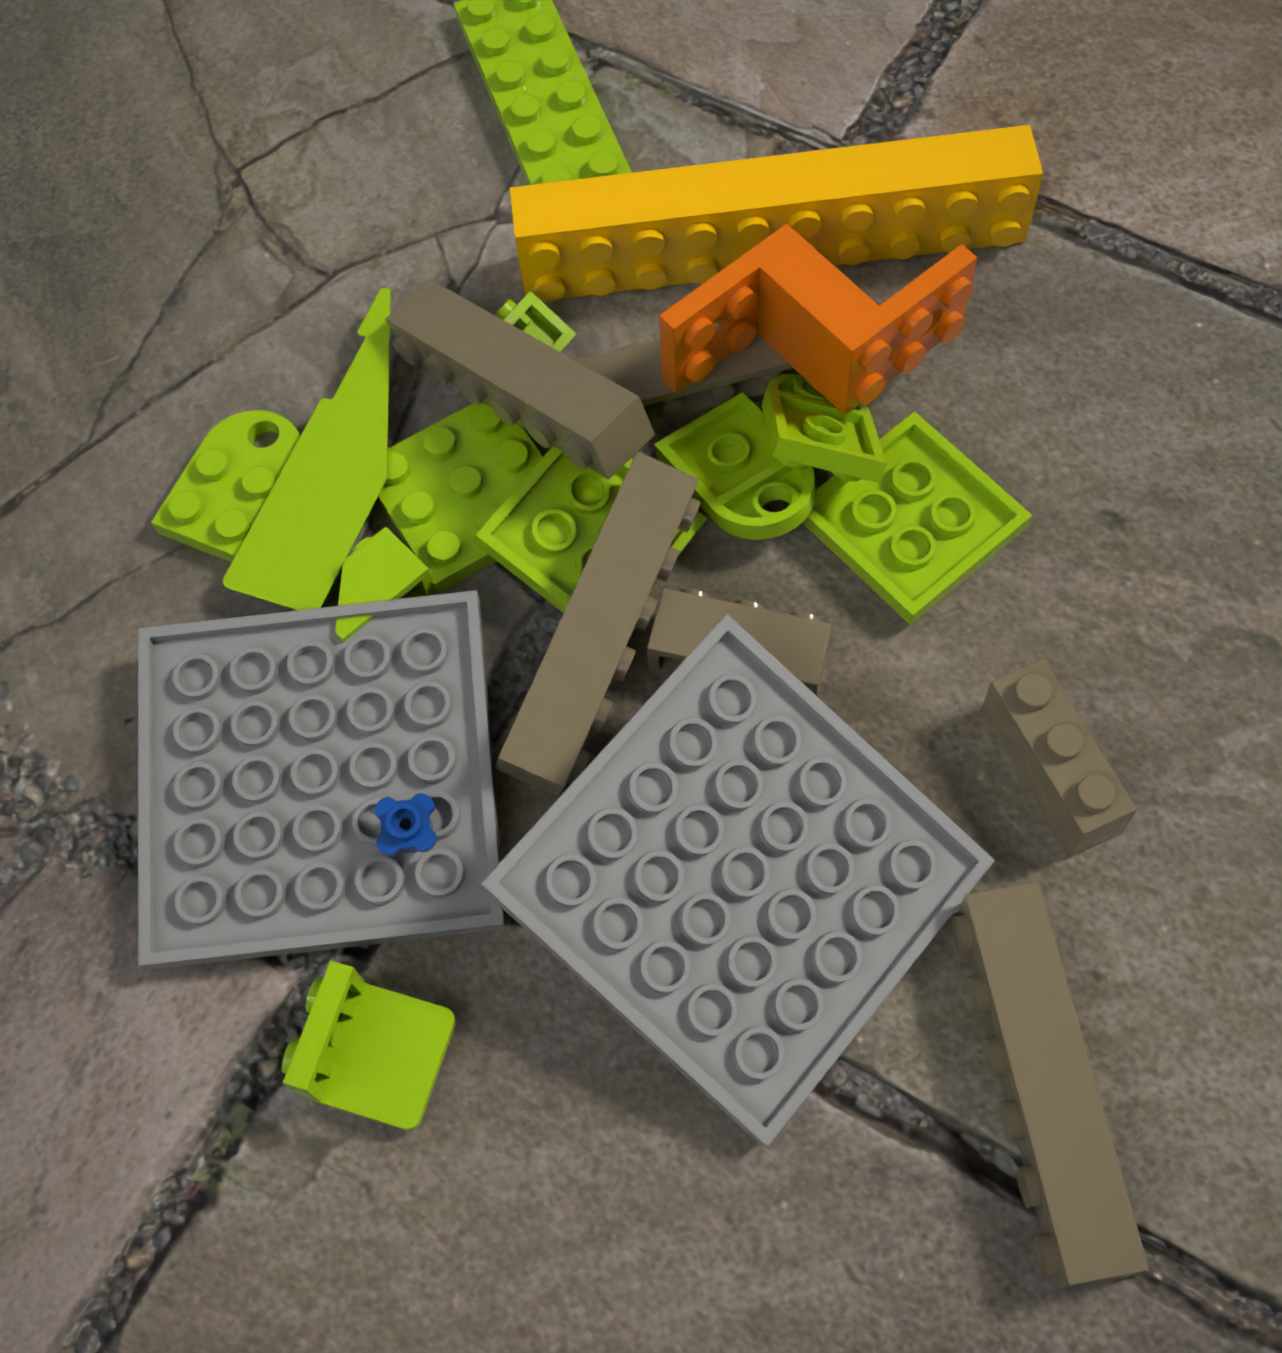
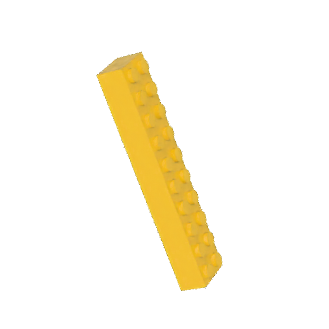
M1030 125L510 187V196L524 294L526 296L531 291L542 302H554L565 298L589 295L604 296L614 292L638 289L654 290L671 285L703 284L786 223L834 266L844 264L858 265L863 262L893 258L907 259L913 256L934 253H950L961 244L967 249H976L992 246L1007 247L1017 243H1025L1043 177V170Z

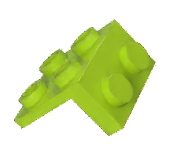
M330 960L324 977L318 976L313 981L308 992L305 1008L309 1016L300 1037L294 1036L285 1051L282 1061V1072L286 1075L283 1084L300 1098L401 1130L413 1131L422 1122L456 1025L455 1015L449 1008L367 984L354 967Z

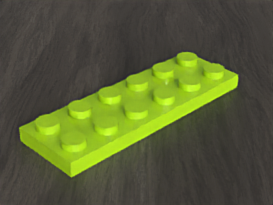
M461 0L453 3L457 21L528 185L632 173L552 0Z

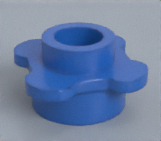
M418 793L410 800L401 801L385 797L377 803L374 812L380 820L381 834L376 840V845L381 853L387 856H394L398 852L407 854L418 851L427 852L434 847L437 835L433 831L430 815L433 813L435 805L428 795ZM403 820H410L411 826L408 829L400 828Z

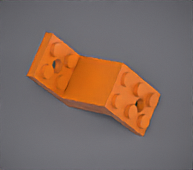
M786 223L659 315L662 381L677 394L690 383H698L705 379L711 373L714 366L732 352L738 353L743 351L758 334L843 415H846L860 403L867 405L874 401L881 394L886 383L899 373L908 374L922 362L926 353L940 342L947 344L957 337L966 324L965 312L968 299L974 289L972 281L978 257L961 244L881 305H878Z

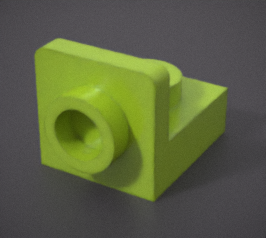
M531 291L518 305L509 299L495 314L500 319L559 352L576 335L566 323Z

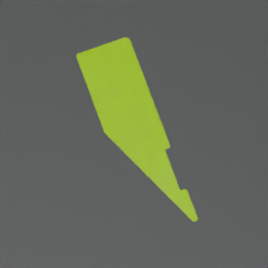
M381 288L360 325L357 333L365 337V340L332 399L322 398L317 404L223 578V584L226 588L294 610L321 608L343 565V560L347 558L387 480L390 326L386 318L390 315L391 290L389 288Z

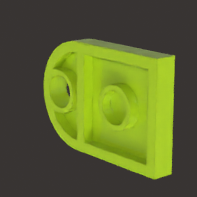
M781 374L770 379L762 400V410L772 457L777 458L780 462L792 468L804 469L811 466L828 470L846 481L855 482L865 479L880 482L887 462L871 412L866 405L860 403L846 415H843L801 374Z
M743 392L654 444L659 461L699 479L692 498L701 502V508L721 529L736 537L764 540L784 535L804 522L814 507L816 485L813 468L811 466L804 469L792 468L783 464L777 458L772 457L763 412ZM773 500H783L790 504L786 509L779 512H768L762 509L766 503Z
M264 410L236 413L219 422L208 432L151 521L155 531L160 535L232 563L300 438L296 427L283 416ZM274 432L279 434L277 440L268 447L259 448L253 446L256 438L263 433Z

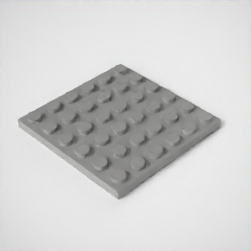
M477 590L138 628V966L144 970H154L506 929L505 910L479 887L480 883L501 862L481 607ZM374 615L373 619L344 643L335 633L337 618ZM418 793L428 795L435 805V809L430 815L433 831L437 835L434 847L427 852L418 851L408 854L398 852L394 856H387L381 853L376 845V840L381 834L380 820L374 812L377 803L385 797L401 801L410 800ZM403 820L400 828L408 829L411 826V821Z
M726 614L480 883L479 887L758 1144L768 1147L962 903L965 895L970 893L995 860L736 621Z

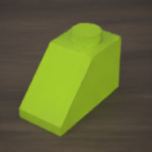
M385 526L373 537L364 538L357 543L351 554L343 560L338 606L430 596L435 592L433 579L429 568ZM374 615L337 618L335 633L344 643L373 619Z

